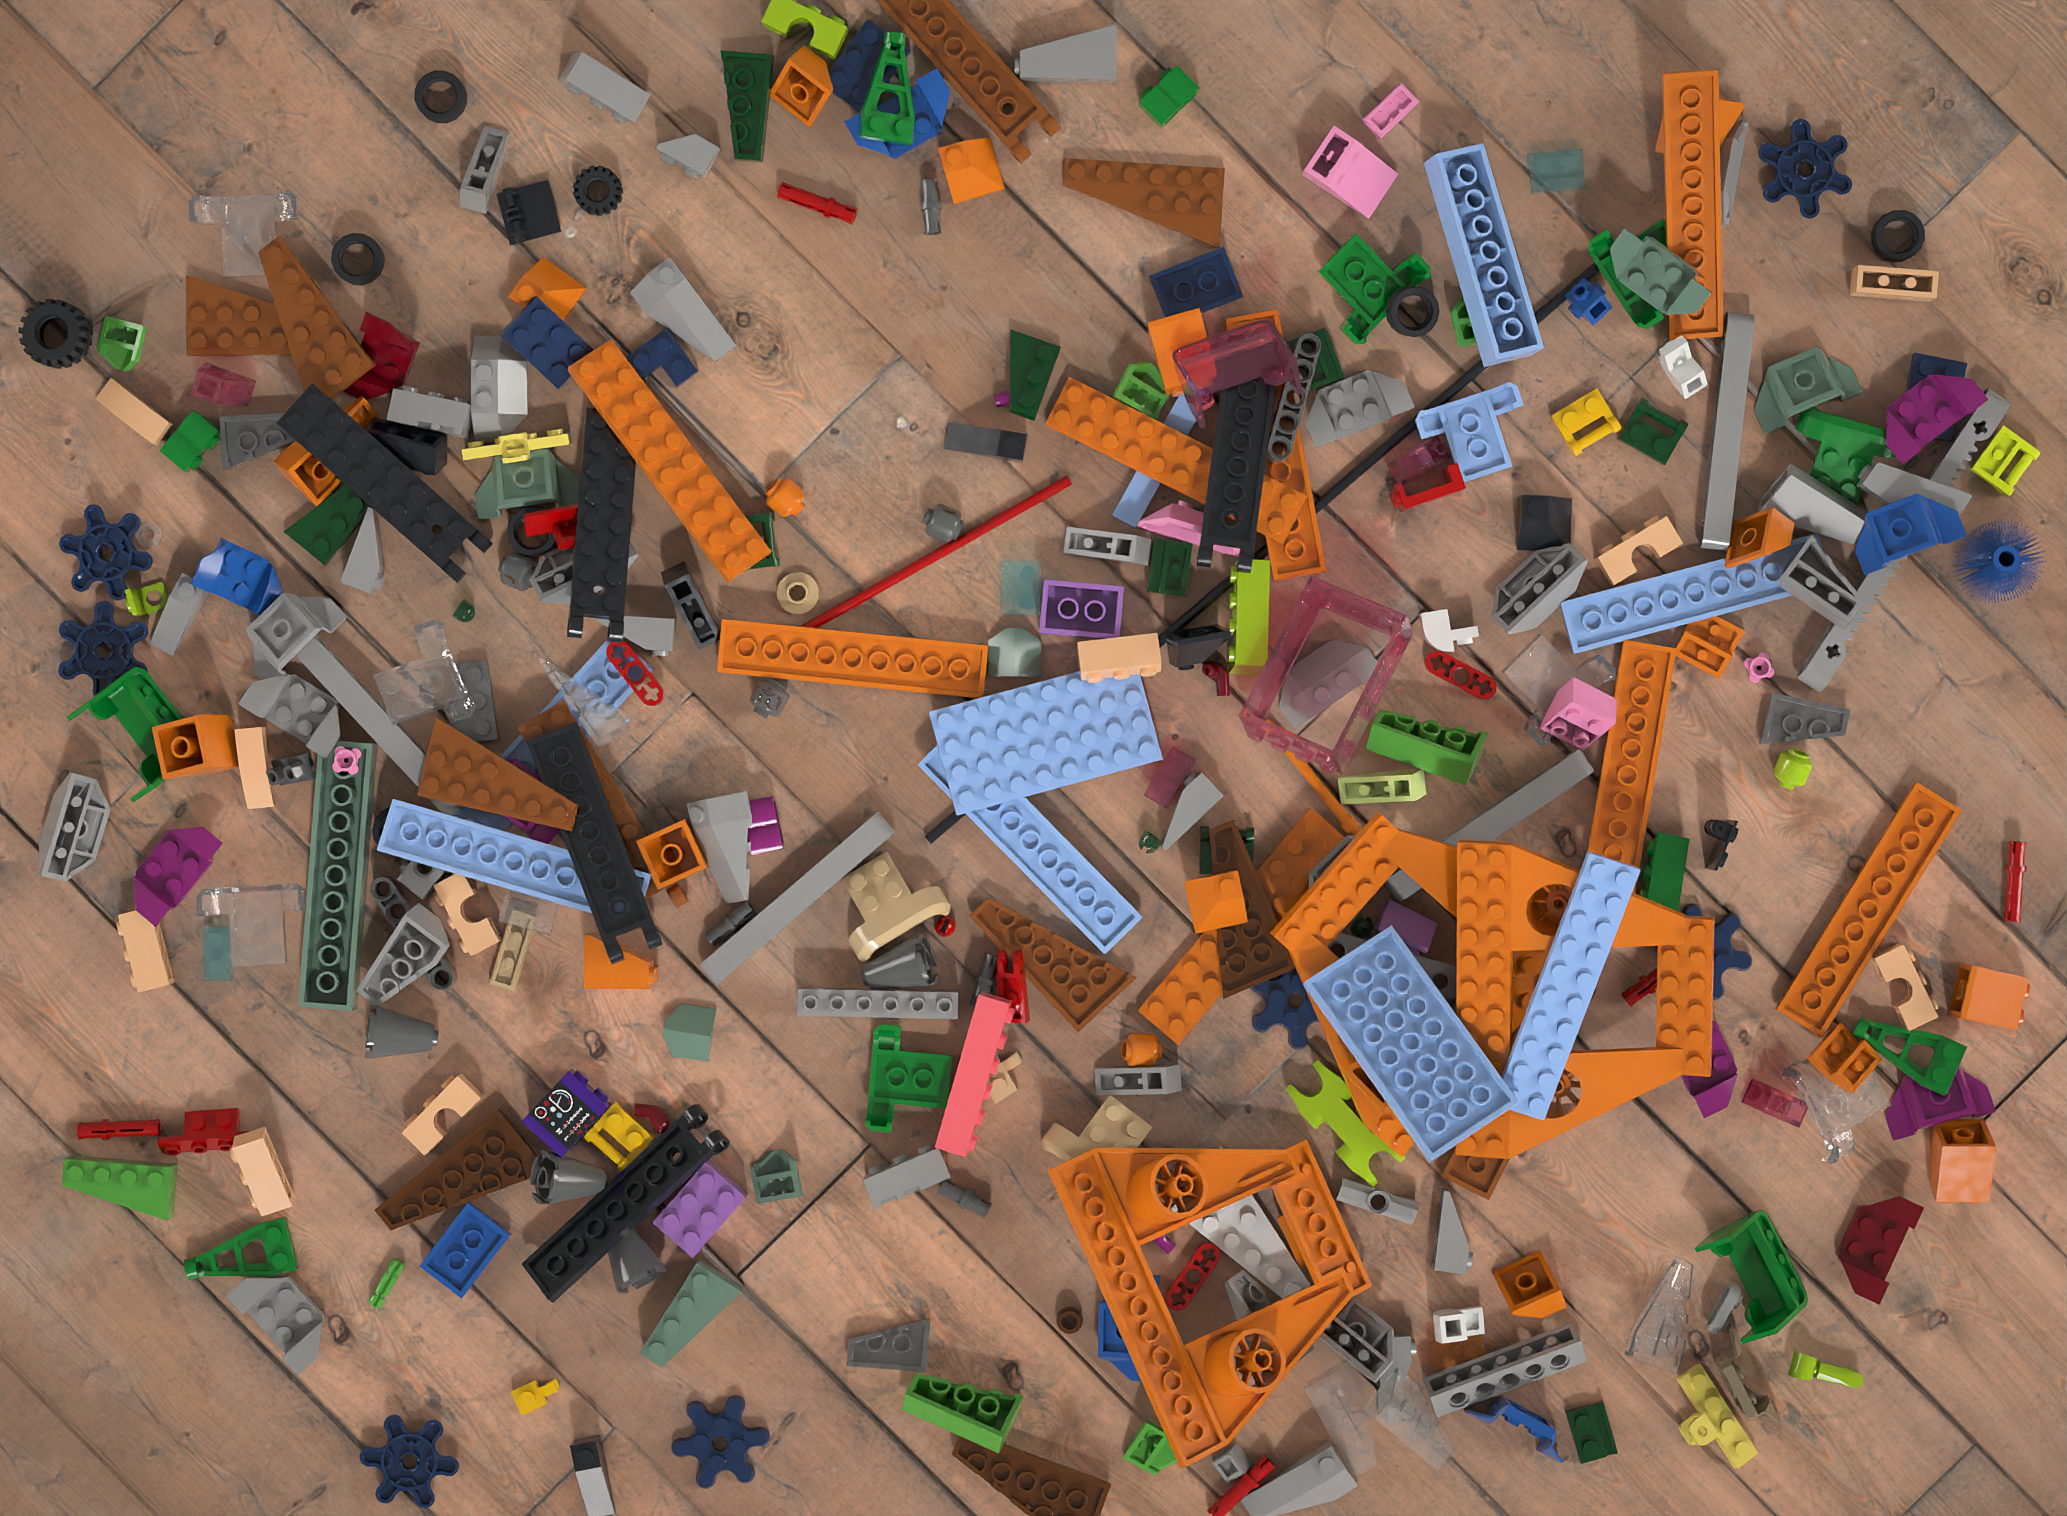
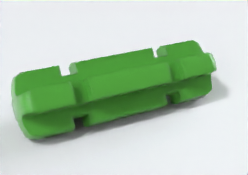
M395 1258L391 1260L387 1267L388 1271L384 1272L374 1289L376 1292H373L368 1299V1303L377 1309L382 1307L386 1300L384 1297L389 1295L398 1279L397 1275H400L405 1267L402 1261Z

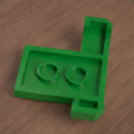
M1661 218L1636 236L1641 240L1646 236L1653 237L1666 246L1665 219ZM1606 228L1589 239L1587 250L1635 325L1639 328L1649 329L1664 319V316L1660 310H1657L1622 284L1619 278L1617 279L1610 253V247L1613 245L1614 240Z
M1354 233L1317 272L1353 309L1340 325V330L1354 344H1365L1369 333L1386 317V305L1392 293L1403 286H1416L1423 280L1430 278L1431 267L1417 253H1413L1391 270Z
M1815 407L1804 410L1797 415L1794 424L1795 429L1807 437L1820 441L1809 475L1857 505L1862 489L1857 487L1861 480L1858 478V475L1867 464L1871 466L1874 456L1896 458L1886 445V429L1829 414Z
M880 1024L873 1030V1051L865 1119L867 1127L871 1131L891 1133L895 1104L946 1109L949 1100L953 1055L900 1050L901 1025Z

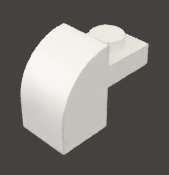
M1682 335L1675 340L1667 342L1664 347L1659 349L1661 356L1658 357V360L1664 372L1685 400L1708 385L1704 370L1691 356L1688 342Z
M1447 609L1418 614L1422 636L1427 644L1435 650L1453 652V641L1456 640L1457 645L1473 643V637L1479 636L1477 626L1451 630Z
M1481 1306L1460 1309L1447 1308L1432 1313L1435 1341L1439 1343L1467 1340V1336L1485 1334L1483 1308Z

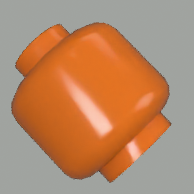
M777 478L765 491L767 505L781 517H787L791 514L796 516L805 506L802 502L805 497L804 491L790 478L782 480Z
M1131 1033L1127 1039L1122 1041L1121 1057L1123 1060H1126L1130 1067L1154 1066L1157 1059H1160L1162 1056V1045L1157 1042L1156 1037L1151 1033Z

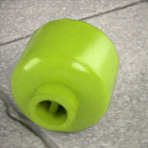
M1795 748L1781 752L1773 771L1774 776L1780 780L1778 784L1791 790L1795 786H1804L1813 767V763L1809 759L1810 755Z

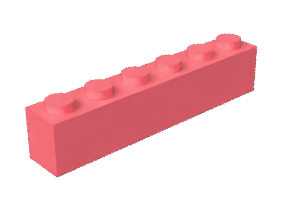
M981 992L978 995L935 1148L964 1157L967 1156L969 1150H975L978 1136L974 1135L976 1126L982 1125L986 1112L982 1110L984 1100H989L993 1085L989 1084L991 1074L996 1075L1000 1064V1060L996 1059L999 1049H1004L1007 1040V1034L1003 1033L1006 1023L1011 1024L1015 1011L1014 1008H1011L1012 1000L986 992Z

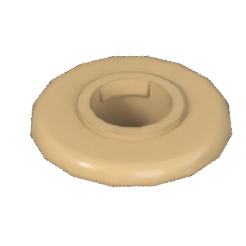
M793 572L786 575L780 581L777 588V599L780 606L792 614H804L810 611L816 605L819 598V588L815 580L810 575L802 572ZM795 585H800L806 590L805 598L801 601H795L790 596V591Z

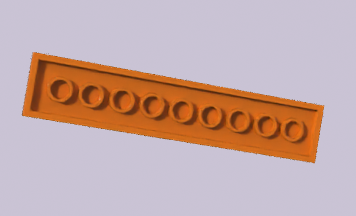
M1717 68L1662 72L1666 247L1693 266L1698 273L1695 280L1712 292L1697 313L1668 315L1669 340H1675L1681 335L1685 339L1723 337L1719 73Z
M1278 309L1225 319L1227 334L1282 341L1270 430L1289 367ZM1287 393V401L1290 404L1296 405L1294 393ZM1281 418L1279 420V425L1282 429H1292L1290 419ZM1299 425L1292 451L1286 460L1281 463H1273L1266 457L1264 475L1307 496L1283 545L1265 536L1273 582L1327 571ZM1275 443L1272 445V451L1275 455L1282 456L1285 454V448L1282 444Z
M612 339L568 367V372L727 583L771 553L769 547Z
M1071 377L1068 378L1045 423L1046 426L1205 505L1213 448ZM1264 475L1257 532L1283 545L1307 496ZM1228 515V516H1227V517H1229V518L1235 520V518H1234L1233 516H1231V515Z
M722 618L717 672L982 698L984 694L988 645Z
M1624 640L1621 645L1613 697L1617 699L1616 724L1606 734L1587 851L1636 866L1640 869L1677 648ZM1637 881L1632 891L1633 893L1636 892Z
M1913 783L1775 1007L1777 1011L1819 1037H1823L1962 812L1960 808L1921 784Z
M1311 808L1306 811L1256 870L1278 923L1308 891L1309 871L1345 838ZM1217 929L1203 932L1138 1009L1144 1017L1177 1045L1181 1043L1222 994Z

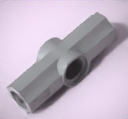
M1342 1177L1335 1198L1338 1201L1369 1210L1374 1214H1381L1411 1225L1416 1218L1419 1206L1417 1201ZM1380 1194L1384 1196L1383 1205L1377 1208L1371 1206V1198L1374 1195Z

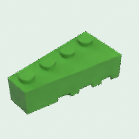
M1380 710L1372 724L1366 749L1378 755L1398 760L1403 764L1420 768L1428 773L1450 779L1452 782L1467 785L1481 758L1488 732L1479 730L1478 734L1465 732L1466 727L1455 725L1454 729L1440 727L1437 721L1429 720L1421 723L1416 722L1413 716Z
M70 1156L64 1159L62 1186L167 1221L174 1217L178 1164Z
M916 1373L905 1393L902 1410L999 1453L1020 1412L1024 1395L1015 1393L1014 1396L1001 1394V1390L990 1389V1391L974 1388L975 1385L964 1383V1385L950 1383V1380Z

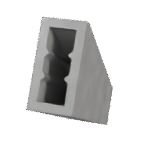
M1117 25L1107 26L1020 50V58H1015V74H1020L1021 82L1116 84Z
M1879 462L1873 463L1871 466L1867 464L1858 475V478L1861 480L1857 487L1884 506L1918 493L1956 510L1960 515L1973 497L1969 493Z
M1791 463L1758 502V512L1773 507L1795 523L1794 527L1851 544H1855L1859 539L1865 525V515L1868 513Z

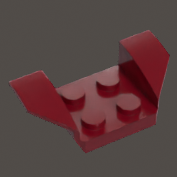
M369 312L365 313L360 327V331L365 333L361 345L376 365L343 390V392L356 398L362 396L366 400L393 391V388L397 389L407 381L420 342L397 330L391 322Z
M1901 1196L1870 1205L1857 1206L1836 1252V1256L1840 1263H1842L1855 1294L1880 1305L1889 1286V1282L1885 1280L1909 1227L1915 1229L1924 1207Z

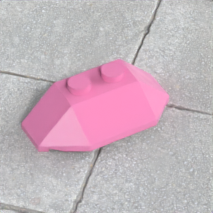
M1179 500L1178 504L1172 503L1140 520L1137 528L1199 546L1204 510L1203 512L1194 510L1193 504ZM1213 546V551L1236 558L1239 556V548Z

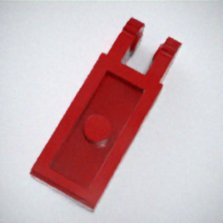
M998 950V972L996 973L999 997L1012 1000L1011 1008H1014L1015 1011L1011 1023H1028L1030 1015L1025 970H1023V953L1021 950L1013 952V970H1007V952L1005 950Z

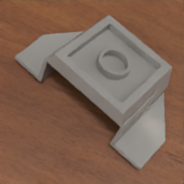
M1366 370L1318 390L1305 425L1315 448L1382 423L1393 418L1395 415L1415 408L1405 383L1375 371Z
M283 592L246 629L250 640L253 642L254 670L256 675L261 680L287 675L288 673L283 667L321 629L331 634L347 618L346 614L331 598L297 596Z
M287 674L252 682L238 704L307 744L306 747L325 759L340 738L338 710L341 704L336 698L299 675Z
M290 1276L246 1278L226 1296L241 1314L247 1311L285 1353L282 1359L297 1376L318 1358L321 1328L325 1314Z

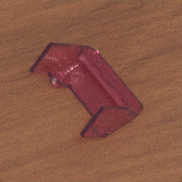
M1258 320L1177 348L1172 354L1174 367L1187 405L1200 428L1206 427L1203 411L1213 405L1214 392L1258 377H1262L1266 383L1274 386L1289 381L1297 395L1303 394L1297 360L1274 323L1269 320Z

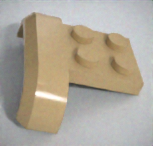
M887 851L842 878L844 885L865 920V923L859 926L849 937V943L857 958L863 962H870V957L874 951L924 920L938 914L947 916L950 911L951 905L940 887H927L912 894Z
M1109 1095L1078 1137L1061 1125L1053 1123L1041 1139L1042 1148L1056 1155L1064 1162L1095 1147L1138 1148L1152 1129V1126Z

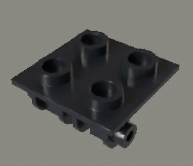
M548 180L513 189V187L505 188L502 190L503 192L496 194L510 245L562 232Z
M1728 819L1725 822L1721 820H1708L1705 823V832L1717 838V842L1705 867L1706 869L1717 871L1718 867L1722 868L1728 857V853L1725 852L1729 842L1733 843L1739 831V828L1736 827L1738 821Z

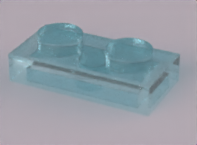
M204 927V981L233 980L232 927Z

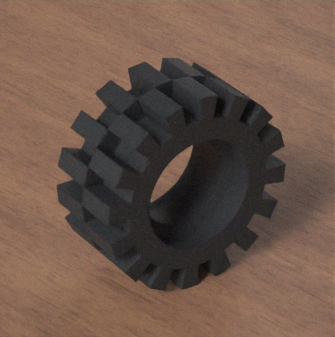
M594 165L589 166L587 170L583 169L580 176H576V183H573V195L577 204L590 215H608L611 213V210H616L618 203L622 201L621 195L623 194L622 184L616 174L609 168H604L600 165L598 167ZM594 181H602L608 187V194L603 200L595 201L588 195V188Z

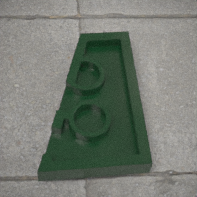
M1010 330V413L1035 421L1058 358L1060 346Z

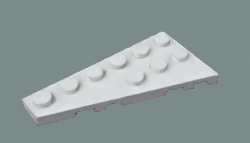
M1253 1195L1189 1223L1281 1298L1310 1286V1283ZM1176 1204L1171 1207V1210L1174 1212L1178 1211Z

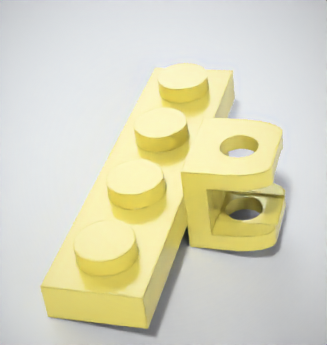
M563 428L548 430L547 436L537 437L536 432H522L498 436V438L494 439L495 444L484 445V440L469 442L468 448L462 449L463 460L502 455V462L510 463L530 459L529 450L568 445L572 443L570 432L563 433Z
M1695 1364L1676 1378L1697 1410L1679 1426V1431L1689 1445L1703 1446L1715 1439L1734 1468H1740L1758 1454L1701 1364Z

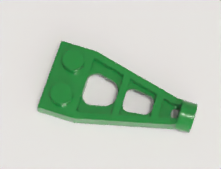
M886 32L884 34V45L882 46L861 109L859 138L907 146L913 144L915 116L905 56L906 35L903 33ZM890 47H891V48H897V49H896V51H892V50L890 49ZM886 65L898 68V85L883 82L882 79ZM883 91L893 92L897 95L900 108L898 114L885 113L878 110L877 103Z
M1863 1016L1860 1017L1852 1034L1862 1040L1865 1039L1875 1051L1919 1085L1943 1096H1946L1967 1049V1046L1943 1035L1913 1029L1909 1031L1903 1027L1874 1022ZM1868 1028H1871L1870 1035L1866 1034ZM1887 1034L1905 1039L1906 1043L1900 1054L1891 1051L1883 1045V1040ZM1920 1044L1933 1049L1934 1054L1927 1068L1918 1067L1908 1058V1051L1912 1045Z
M286 1217L260 1223L197 1257L184 1259V1268L189 1280L201 1276H274L299 1269ZM253 1240H261L267 1258L264 1263L246 1262L242 1252L243 1247ZM233 1249L238 1263L237 1266L219 1267L216 1256L219 1253ZM199 1262L203 1264L202 1271L200 1269Z

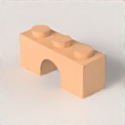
M1656 515L1644 522L1646 528L1638 533L1633 529L1621 536L1623 542L1616 546H1613L1611 542L1598 550L1600 555L1594 558L1610 586L1637 572L1632 563L1631 555L1638 545L1648 547L1655 558H1660L1683 544L1667 516L1660 519Z
M454 874L433 885L436 890L433 892L437 903L440 906L444 905L447 910L446 920L452 930L457 929L461 937L458 939V942L464 953L469 952L470 956H473L502 941V937L491 916L479 922L472 921L466 916L464 912L465 902L471 896L478 893L470 878Z
M1897 943L1872 956L1870 960L1880 981L1889 982L1895 978H1901L1906 984L1907 992L1905 997L1892 1005L1903 1028L1910 1031L1938 1017L1935 1011L1938 1009V1005L1932 995L1928 996L1924 988L1927 982L1920 970L1916 971L1912 963L1915 961V957L1908 946L1905 947L1904 944Z
M463 1074L458 1075L456 1078L451 1075L441 1085L444 1090L437 1097L433 1094L424 1102L422 1106L426 1109L419 1116L414 1113L404 1123L407 1128L402 1134L424 1156L447 1135L438 1123V1114L441 1109H453L463 1117L484 1097Z

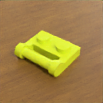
M2003 425L1995 433L1970 470L1995 487L2001 494L2010 497L2016 482L2032 460H2036L2041 453ZM2020 449L2024 455L2005 481H2002L1999 476Z

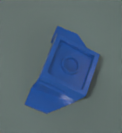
M936 68L917 79V84L910 88L915 116L913 144L907 146L859 138L861 112L844 121L856 144L897 159L941 134L950 90L939 70ZM895 96L877 106L880 112L898 114L900 110L898 97Z
M1916 493L1866 513L1865 525L1859 537L1855 553L1864 575L1888 567V563L1938 544L1945 545L1966 537L1967 534L1956 510Z
M220 538L214 551L200 559L190 583L206 592L216 594L243 606L258 615H261L283 593L273 565L268 563V559L223 538Z
M1153 1275L1159 1288V1275ZM1103 1299L1099 1302L1098 1357L1110 1361L1131 1381H1141L1106 1300Z
M1500 1396L1496 1401L1492 1402L1486 1415L1464 1409L1465 1413L1486 1424L1497 1420L1500 1413L1505 1417L1504 1420L1518 1427L1520 1423L1528 1429V1433L1541 1439L1536 1449L1538 1452L1559 1463H1563L1562 1458L1552 1447L1555 1442L1556 1429L1549 1420L1504 1396Z

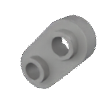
M1730 1282L1725 1287L1706 1322V1330L1713 1334L1726 1330L1730 1322L1728 1316L1733 1308L1736 1309L1743 1298V1295L1740 1294L1741 1288Z

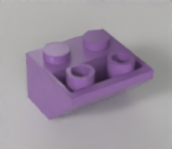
M1387 899L1374 928L1379 930V934L1392 925L1408 949L1418 955L1420 951L1427 953L1438 923Z

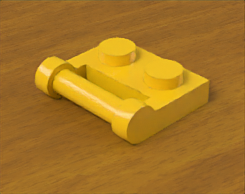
M1597 388L1550 416L1575 457L1583 453L1582 450L1599 439L1611 432L1615 434L1622 429ZM1603 416L1606 421L1604 425L1577 441L1574 439L1573 433Z
M615 1102L583 1138L588 1143L591 1141L618 1165L617 1169L621 1172L639 1156L655 1136ZM602 1128L630 1152L626 1158L598 1134Z

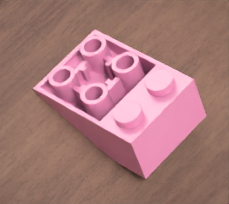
M1333 126L1302 175L1369 219L1398 176V173L1357 140L1336 126Z

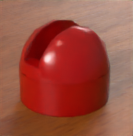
M943 915L935 921L934 928L938 935L948 937L954 933L956 924L952 917ZM946 919L950 922L948 924L946 932L943 933L940 932V930L943 927L944 920Z

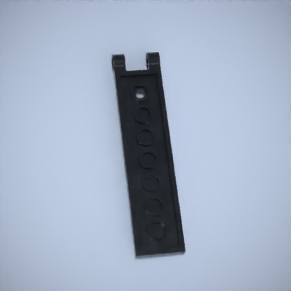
M1228 334L1196 566L1210 568L1213 546L1219 545L1239 548L1237 572L1251 573L1282 341ZM1226 516H1233L1235 523L1227 524L1225 521Z
M313 383L276 422L455 582L458 583L466 575V572L454 563L449 556L465 538L471 541L483 553L493 545L485 535L477 530ZM435 524H439L442 527V533L439 535H435L432 532V527Z
M588 407L585 410L567 637L581 638L584 617L609 620L607 641L622 643L636 461L598 410ZM601 586L604 590L603 594L597 595L594 592V587Z
M574 722L526 741L541 782L578 804L573 831L560 829L611 964L625 960L616 937L636 929H642L650 950L663 945L578 723ZM617 902L624 904L622 912L614 910V905Z
M694 1104L690 1106L674 1124L522 1263V1266L550 1302L554 1303L713 1155H719L728 1148L730 1141L721 1130L711 1132L702 1143L691 1132L692 1129L702 1127L708 1120V1114L701 1105ZM680 1153L679 1158L673 1161L674 1155Z

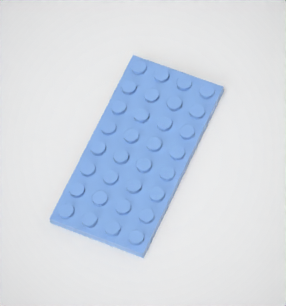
M1080 671L929 712L956 815L1163 759L1140 674L1130 675L1129 678L1123 680H1116L1114 677L1103 678L1100 682L1089 683L1087 680L1081 681Z
M1392 925L1303 983L1305 989L1429 1163L1518 1104L1517 1098Z

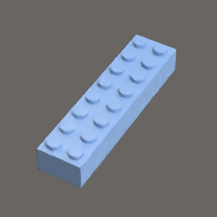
M1484 143L1435 154L1424 162V166L1483 366L1487 367L1531 356L1542 350L1544 346Z

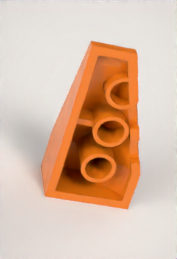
M362 396L342 409L363 428L374 417L378 418L377 413ZM297 441L290 444L273 461L286 479L316 507L337 488L341 481Z

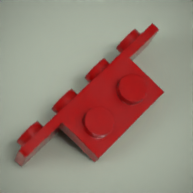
M578 504L526 513L524 515L526 536L552 532L559 550L574 547Z
M238 1108L188 1111L184 1114L183 1136L157 1138V1145L163 1154L176 1156L183 1152L202 1154L209 1150L228 1152L233 1145L234 1136L250 1131L239 1132L240 1111Z

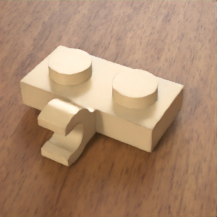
M1017 1052L1002 1062L1000 1061L996 1075L991 1074L989 1084L993 1085L990 1096L995 1104L1018 1090V1087L1007 1072L1022 1063L1023 1060Z

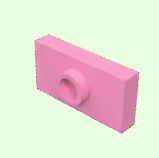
M1400 83L1362 121L1381 140L1420 101Z

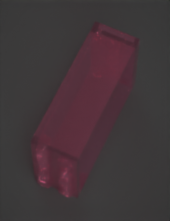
M1310 576L1239 713L1247 736L1257 742L1262 740L1269 742L1271 747L1283 753L1286 750L1295 754L1297 759L1305 763L1313 761L1328 773L1333 774L1336 771L1343 774L1413 636L1408 616ZM1322 609L1329 610L1390 636V640L1333 750L1265 720Z

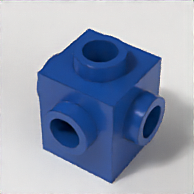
M1582 278L1565 295L1570 304L1568 310L1577 319L1583 317L1592 326L1613 307L1604 296L1606 294L1605 290L1597 282L1591 284L1585 278Z

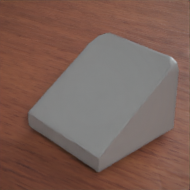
M1238 1443L1232 1445L1211 1462L1227 1483L1246 1473L1252 1465L1251 1459Z

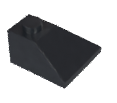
M1543 495L1519 496L1516 550L1536 551L1562 546L1563 544H1571L1572 498Z
M1218 624L1166 632L1169 664L1178 667V670L1193 669L1194 664L1203 663L1232 636L1231 631Z

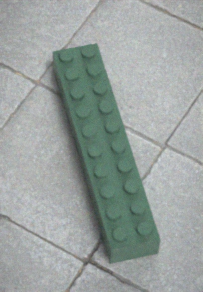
M337 741L326 759L319 754L317 755L298 1007L353 1011L358 1007L359 993L356 990L359 987L378 748V744ZM338 746H343L349 750L354 748L360 750L361 757L358 759L357 764L359 771L356 774L352 775L347 771L335 772L332 765L335 763L334 758L336 755L334 751ZM345 758L344 761L348 763L349 758Z

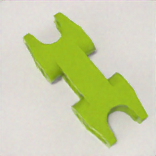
M1316 1059L1312 1065L1322 1079L1319 1090L1312 1095H1304L1292 1086L1291 1083L1285 1087V1090L1292 1097L1298 1111L1315 1130L1323 1122L1326 1121L1345 1142L1335 1151L1337 1155L1353 1172L1374 1187L1378 1181L1369 1168V1159L1374 1153L1386 1151L1400 1163L1406 1157L1399 1156L1363 1124L1346 1104L1351 1098L1346 1083L1336 1073Z

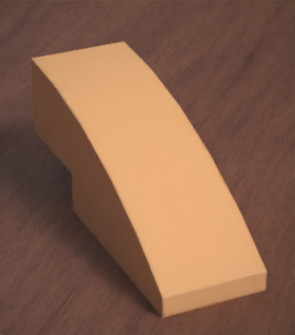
M110 378L96 397V400L154 445L158 446L174 425L113 378Z
M266 727L235 729L239 769L247 808L274 807V789L266 774V771L272 768L271 756L268 754Z

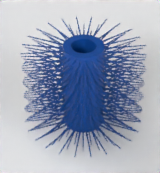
M1999 520L1998 532L1997 528L1994 530L1993 527V532L1991 528L1990 533L1988 529L1987 533L1985 530L1984 533L1981 531L1982 535L1979 533V537L1973 529L1974 534L1977 536L1976 538L1970 531L1973 538L1976 539V541L1973 540L1976 544L1970 541V546H1964V548L1968 549L1967 553L1970 554L1959 558L1972 559L1959 562L1961 564L1966 563L1961 566L1967 567L1954 571L1977 568V571L1960 580L1971 577L1969 584L1972 581L1974 582L1971 587L1975 589L1978 587L1977 593H1980L1985 598L1988 596V602L1990 598L1992 601L1994 597L1995 604L1996 592L1998 603H2000L1999 591L2000 595L2003 593L2004 601H2006L2004 593H2006L2007 600L2009 601L2007 591L2009 594L2011 591L2015 599L2014 590L2018 597L2015 588L2018 590V586L2023 592L2020 585L2022 587L2025 585L2021 579L2028 584L2024 578L2029 577L2033 580L2035 577L2031 575L2032 571L2029 570L2038 568L2032 567L2046 562L2038 561L2027 564V562L2041 558L2030 556L2042 552L2026 555L2019 553L2038 543L2026 546L2030 543V540L2027 538L2024 541L2025 536L2015 539V535L2010 534L2011 531L2008 530L2009 526L2006 523L2003 533L2002 527L2000 531Z

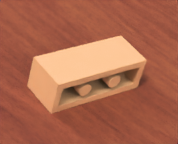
M1858 265L1852 268L1850 296L1930 302L1937 298L1939 271Z
M1158 633L1077 642L1081 681L1087 680L1089 683H1096L1102 681L1103 678L1114 677L1116 680H1123L1129 678L1130 675L1140 674L1143 677L1155 675L1156 672H1161L1162 662Z
M136 910L118 915L119 921L116 922L119 935L124 937L126 946L123 947V953L126 961L131 964L130 980L134 988L137 987L139 993L175 983L160 923L155 927Z
M262 1127L234 1136L230 1154L234 1163H239L242 1183L244 1186L248 1185L251 1191L250 1200L252 1206L258 1208L261 1216L292 1207L294 1194L266 1128Z

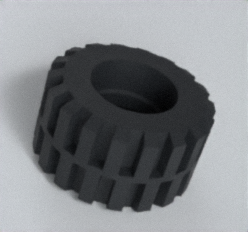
M45 299L44 303L41 301L34 303L36 306L34 309L29 307L26 310L28 316H22L20 320L24 325L23 328H18V333L22 334L23 338H19L20 344L25 346L23 350L27 355L31 356V359L45 366L61 369V367H72V363L78 364L82 361L80 359L82 355L87 356L89 353L86 350L87 345L92 346L93 340L89 339V335H93V329L89 328L88 325L91 323L84 316L85 313L82 310L59 299ZM63 319L68 327L67 340L59 348L50 349L44 342V330L51 321Z

